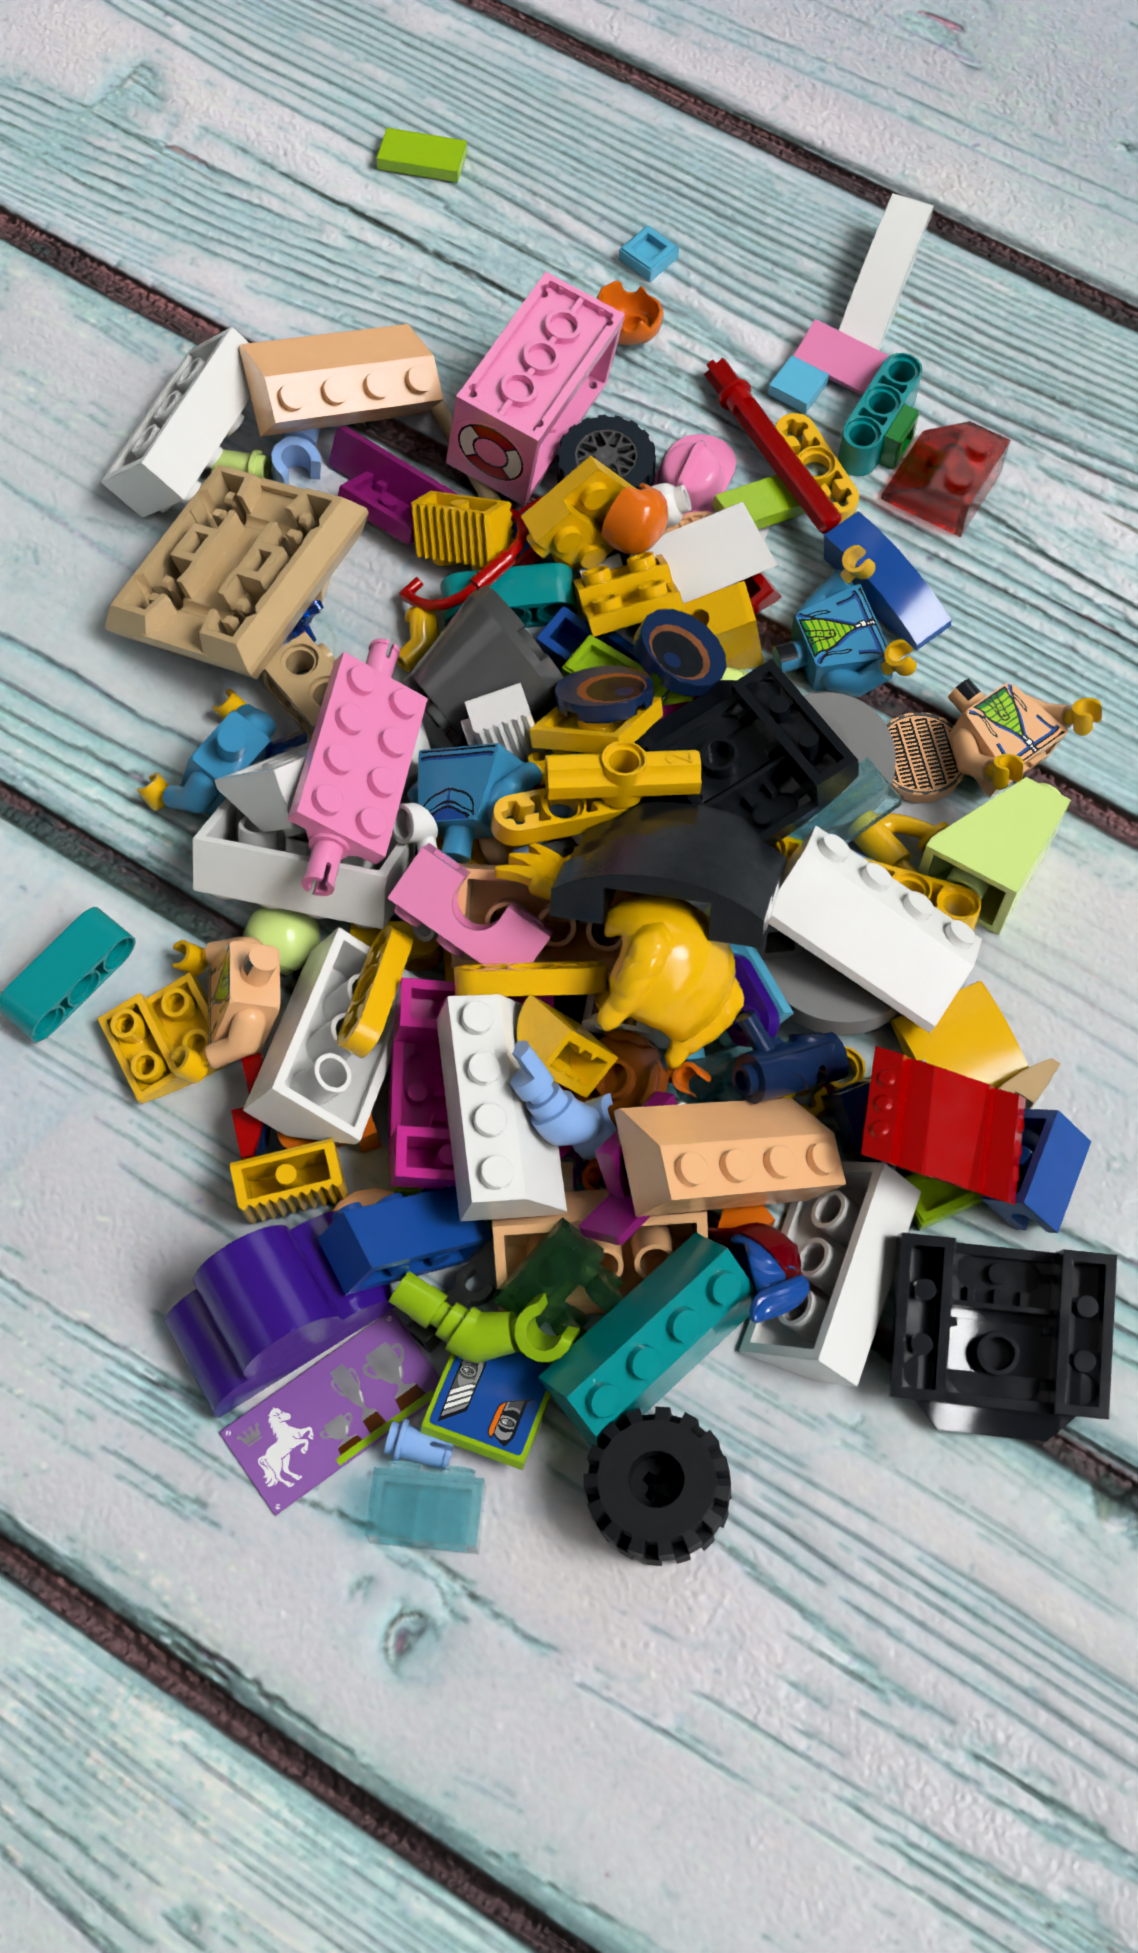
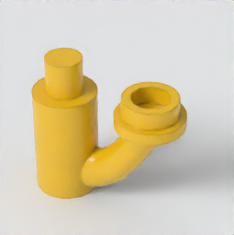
M870 812L853 824L848 831V836L868 858L917 873L908 862L912 854L893 833L920 838L918 847L924 852L930 838L949 825L946 822H941L934 826L928 822L902 814L885 813L876 816L874 812Z

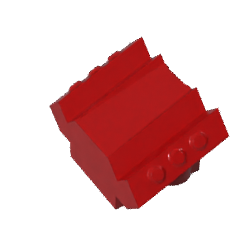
M875 1046L866 1119L862 1131L861 1155L1015 1205L1017 1182L1019 1180V1161L1022 1154L1021 1142L1022 1132L1024 1131L1026 1098L936 1065Z

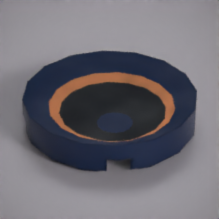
M658 609L646 616L634 635V650L642 668L650 676L655 672L663 679L661 685L669 691L684 696H703L719 683L727 668L726 655L718 638L705 624L690 614L675 609Z
M614 665L582 669L567 675L557 683L555 688L556 706L563 716L568 717L570 712L577 713V720L584 723H611L627 720L637 714L636 707L642 705L647 709L652 705L654 699L653 680L647 672L634 667Z

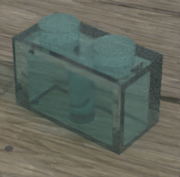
M389 1461L388 1469L374 1467L365 1536L370 1544L479 1554L486 1497L484 1478H476V1471L474 1469L459 1466L443 1467L442 1474L421 1472L420 1464L408 1461Z

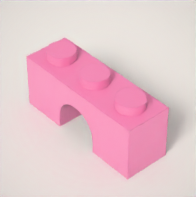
M430 843L420 849L387 897L396 904L394 912L403 920L415 927H420L422 923L439 934L436 941L443 948L459 957L465 952L481 964L534 962L555 931L515 902H512L501 918L493 923L477 924L467 919L460 910L458 893L471 872Z

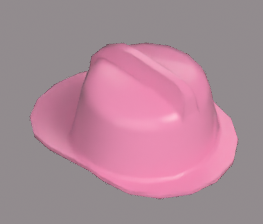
M705 434L686 436L676 441L667 451L657 470L653 486L661 483H669L675 487L684 485L691 501L690 512H713L714 508L712 505L715 495L726 491L734 475L737 463L734 451L725 441L715 436Z

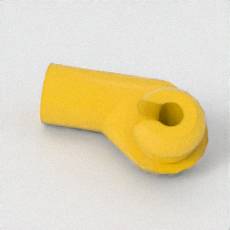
M413 606L405 614V622H409L411 639L400 648V655L396 661L406 672H410L418 664L438 637L436 614Z

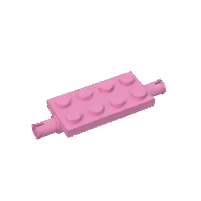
M380 638L371 641L366 663L346 652H343L334 661L287 819L306 830L311 854L301 885L308 892L311 890L313 881H316L312 894L317 896H329L334 892L335 881L342 859L347 856H359L376 865L387 854L428 699L392 679L396 661L400 655V649L394 643L391 646L389 655H386L390 640Z

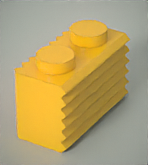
M437 491L427 492L411 502L417 558H432V563L439 566L455 563L471 564L472 570H481L502 549L507 550L514 542L512 538L514 531L511 529L513 524L511 520L512 512L510 511L512 504L509 501Z
M333 1138L229 1163L238 1208L246 1220L253 1225L257 1219L264 1222L267 1217H270L274 1220L277 1214L285 1217L288 1211L292 1214H295L298 1209L305 1212L308 1206L315 1210L318 1203L325 1207L328 1201L335 1204L338 1199L344 1200L349 1196L339 1151Z

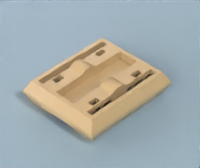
M217 465L109 606L105 628L107 631L125 638L257 680L361 536L369 512L367 508L343 497L259 478L252 473Z

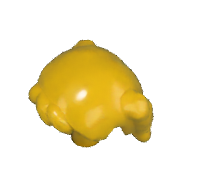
M629 892L606 914L604 934L607 937L622 936V947L620 956L610 974L607 991L594 994L595 1004L599 1010L597 1022L600 1028L610 1031L616 1029L630 1016L638 1022L659 1030L671 1039L665 1054V1062L669 1068L677 1069L690 1055L713 1042L729 1028L744 1006L743 990L735 977L734 955L729 943L708 940L710 917L688 901Z

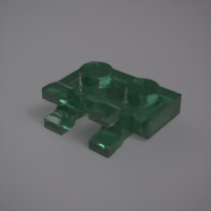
M562 1217L495 1291L494 1302L506 1311H512L518 1317L535 1296L546 1292L548 1305L540 1315L535 1316L538 1327L540 1328L547 1322L551 1325L556 1336L563 1334L568 1326L580 1328L579 1334L573 1342L574 1344L588 1332L584 1326L588 1323L589 1316L577 1307L565 1301L567 1297L580 1284L585 1288L591 1300L608 1313L622 1299V1293L618 1289L622 1286L623 1279L598 1264L603 1259L604 1248L592 1239L583 1237L579 1229Z

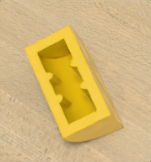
M530 994L524 1002L517 1023V1041L524 1040L530 1044L554 1077L553 1081L587 1098L617 1061L618 1057L580 1023Z

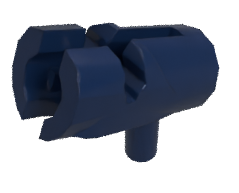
M748 1010L737 1017L736 1021L753 1051L739 1055L732 1070L733 1086L737 1093L743 1096L746 1101L757 1104L800 1091L810 1090L817 1083L824 1085L841 1080L847 1076L849 1069L847 1052L842 1041L835 1033L788 1035L789 1041L783 1042L779 1037L769 1036L755 1010Z

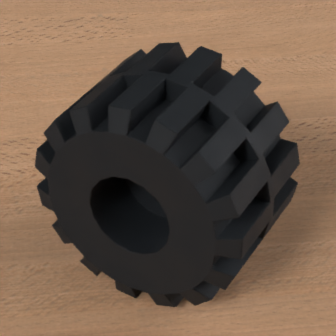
M655 1406V1414L642 1415L640 1408L627 1412L628 1421L618 1427L612 1421L601 1431L605 1440L601 1442L599 1447L592 1444L587 1456L589 1470L588 1474L583 1473L584 1491L589 1503L587 1506L605 1539L614 1544L619 1553L631 1560L637 1557L645 1560L647 1565L662 1566V1561L676 1560L677 1564L691 1560V1553L699 1548L705 1551L715 1541V1533L719 1527L724 1528L728 1518V1507L732 1496L727 1458L723 1455L720 1443L712 1431L705 1432L699 1426L698 1419L686 1412L682 1418L672 1415L670 1407ZM664 1479L669 1480L668 1486L672 1496L667 1499L660 1495L655 1501H651V1493L647 1485L651 1481L660 1484Z

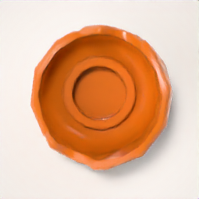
M618 280L600 289L597 299L625 314L618 344L638 345L647 343L659 333L664 318L663 309L659 300L647 294L643 286H640L635 292H627L624 290L621 281Z
M644 483L639 485L644 490L626 487L619 493L612 503L602 527L601 536L603 542L627 555H636L650 550L664 535L669 514L666 498L661 491Z

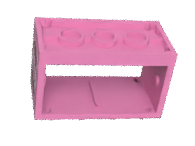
M545 272L457 394L446 463L524 506L557 458V448H560V440L563 435L566 436L569 428L574 424L578 425L581 423L608 383L625 314Z

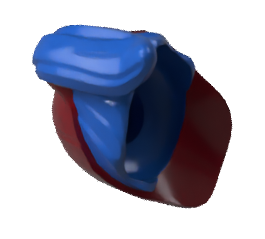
M759 1222L733 1228H708V1239L729 1249L755 1287V1296L749 1310V1318L753 1323H760L793 1310L808 1295L810 1284L801 1272V1258L798 1246L781 1231L768 1224Z

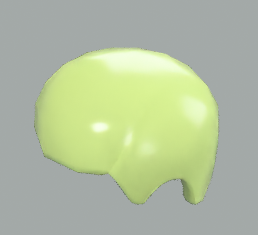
M261 906L251 915L243 932V937H254L259 939L263 945L276 947L280 953V973L288 976L293 971L304 967L310 951L320 943V929L316 918L309 917L305 913L281 908L267 909Z

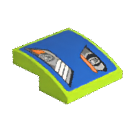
M521 1350L478 1364L462 1360L451 1354L426 1412L420 1433L523 1470L540 1431L544 1413L552 1397L538 1377L555 1361L537 1362L528 1358Z

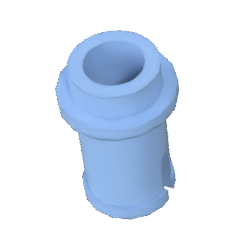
M404 1418L403 1424L392 1421L385 1444V1454L394 1456L393 1461L397 1463L400 1458H404L447 1471L454 1447L453 1444L420 1433L421 1428L410 1426L409 1419Z

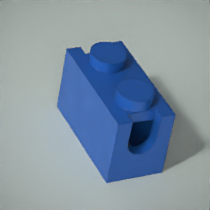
M1025 1109L1024 1131L1022 1132L1021 1142L1022 1154L1019 1161V1180L1017 1182L1015 1205L983 1195L982 1200L1016 1230H1026L1029 1221L1036 1222L1048 1233H1058L1092 1141L1059 1110Z

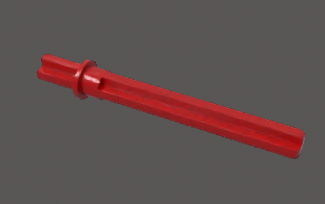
M722 357L717 363L711 360L706 365L709 370L704 376L719 395L718 401L721 407L731 411L817 530L822 534L832 530L842 520V515L751 394L752 389L749 382L745 379H740L725 358Z

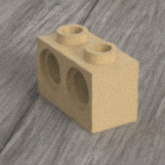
M304 632L278 649L262 671L265 687L311 740L335 658L325 644L320 643L316 645L309 635ZM302 670H309V672L306 674H295Z

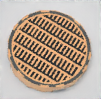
M907 713L892 719L886 725L894 742L896 765L894 780L889 792L891 793V790H893L895 793L902 795V799L912 803H932L949 796L957 788V785L964 776L957 769L952 744L949 742L948 737L954 725L945 718L930 713Z

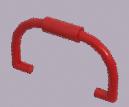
M510 508L512 512L511 520L517 526L514 542L507 550L502 549L469 580L470 584L460 592L442 599L429 600L421 598L415 593L423 586V583L418 577H415L399 592V598L415 608L418 607L434 612L448 610L462 604L476 589L479 590L486 585L491 586L515 564L514 558L524 548L529 530L521 518V514Z

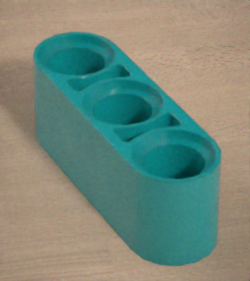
M904 352L890 355L883 362L846 421L842 431L838 461L847 474L865 476L877 467L885 434L904 404L910 407L914 406L923 371L922 364L915 356Z
M562 563L510 567L490 586L524 623L525 628L547 626L563 606L576 615L578 612L573 573L569 566ZM480 570L458 572L446 576L440 584L441 599L460 592L470 584L469 580ZM462 604L448 610H443L445 627Z
M92 907L87 909L3 990L0 995V1013L32 1041L40 1042L48 1038L127 960L135 947V937L100 908Z

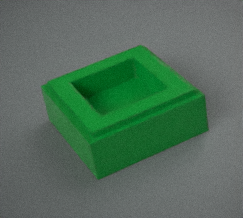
M906 404L903 405L884 436L879 464L892 470L894 467H897L914 439L919 417L917 409Z

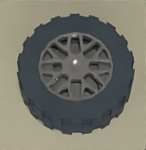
M598 415V417L591 419L588 417L583 419L578 425L574 424L570 427L566 436L563 435L560 440V448H557L558 483L591 455L636 489L643 490L639 487L641 483L649 486L654 484L656 466L654 443L649 440V434L645 429H640L638 424L632 420L627 421L623 417L616 415L615 417Z

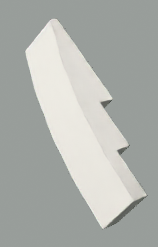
M892 193L855 284L839 331L880 350L899 306L901 293L915 263L917 249L931 219L934 205Z

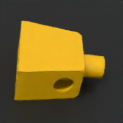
M745 581L683 603L685 609L681 610V612L690 614L705 624L718 638L726 655L727 667L745 670L764 664L757 622Z

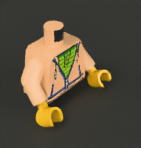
M968 678L955 687L948 696V699L962 713L948 734L957 769L960 773L974 777L989 798L1000 790L1006 789L1013 781L1019 782L1022 780L1024 773L1049 757L1069 732L1067 729L1072 725L1073 731L1076 734L1085 736L1093 730V722L1098 723L1102 720V705L1095 698L1079 699L1072 706L1047 703L1024 694L1014 684L1005 683L988 696H985Z
M233 937L207 943L206 948L186 940H179L173 945V950L185 954V957L181 962L173 963L172 967L185 973L191 972L195 976L202 974L206 970L208 963L211 967L208 970V1045L205 1047V1052L201 1054L186 1045L177 1047L172 1052L171 1059L181 1065L174 1068L171 1073L186 1082L196 1084L204 1079L209 1066L217 1069L242 1058L261 1053L279 1013L281 1004L280 953L276 947L263 945L259 939L254 937Z

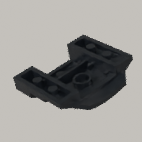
M772 659L738 680H720L708 693L703 696H697L678 710L658 720L635 742L645 752L699 751L702 781L700 794L643 796L637 805L647 802H678L712 807L743 817L761 840L770 846L778 843L812 819L859 776V762L856 756Z
M641 803L612 820L601 822L586 829L579 846L575 847L570 860L563 862L551 888L550 916L603 924L616 890L710 903L708 940L762 948L785 871L787 857L763 842L741 816L712 807L688 803Z
M903 1232L898 1234L893 1284L895 1301L889 1397L914 1400L936 1430L1048 1441L1075 1417L1109 1420L1117 1255L1066 1249L1057 1252H1043L957 1243L956 1238Z

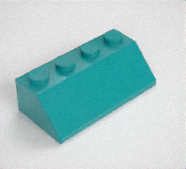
M695 1232L574 1343L560 1359H557L538 1379L589 1446L592 1447V1444L599 1447L601 1442L605 1440L601 1431L612 1421L618 1427L628 1421L627 1412L639 1408L642 1415H644L749 1316L750 1306L755 1296V1287L727 1247Z

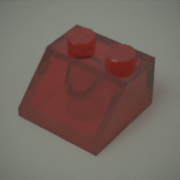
M971 421L923 430L883 491L881 499L961 537L1000 476L1011 440Z

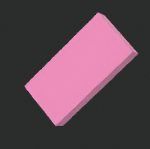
M814 319L794 354L800 360L828 373L830 381L860 396H863L881 365L889 357V355Z

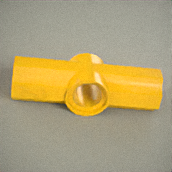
M617 741L606 746L602 753L545 755V788L548 800L601 798L606 804L614 808L624 809L638 804L643 796L700 794L701 759L700 753L697 750L645 752L638 744L631 741Z

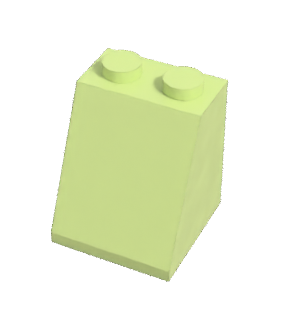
M1025 777L931 837L926 845L917 873L972 889L981 900V910L977 924L999 935L1049 850L1071 799L1061 795L1055 787L1049 784L1037 783Z

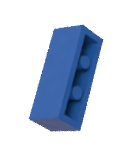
M450 1186L443 1190L424 1188L417 1194L403 1197L402 1193H394L381 1199L376 1204L362 1206L360 1202L348 1204L332 1215L333 1222L317 1240L345 1295L401 1281L409 1271L419 1276L467 1263L493 1238V1235L485 1220L460 1221L456 1186Z

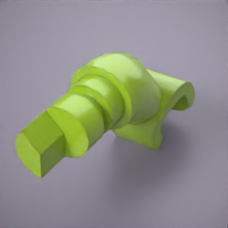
M409 1271L388 1301L409 1315L410 1319L425 1329L430 1324L438 1329L435 1336L447 1343L445 1350L462 1360L477 1364L513 1354L519 1350L528 1358L537 1362H552L560 1359L569 1350L580 1331V1328L568 1326L563 1334L550 1336L538 1327L535 1316L540 1315L548 1305L546 1292L535 1296L518 1317L512 1311L483 1312L475 1306L469 1310L458 1302L451 1306L445 1302L448 1298L447 1294L435 1286L429 1285Z

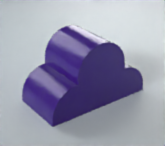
M336 1211L316 1216L293 1229L284 1225L265 1227L229 1243L208 1258L198 1268L193 1276V1284L196 1289L182 1298L166 1315L165 1325L216 1417H222L396 1307L388 1302L395 1291L391 1283L345 1295L317 1240L333 1222L332 1215Z

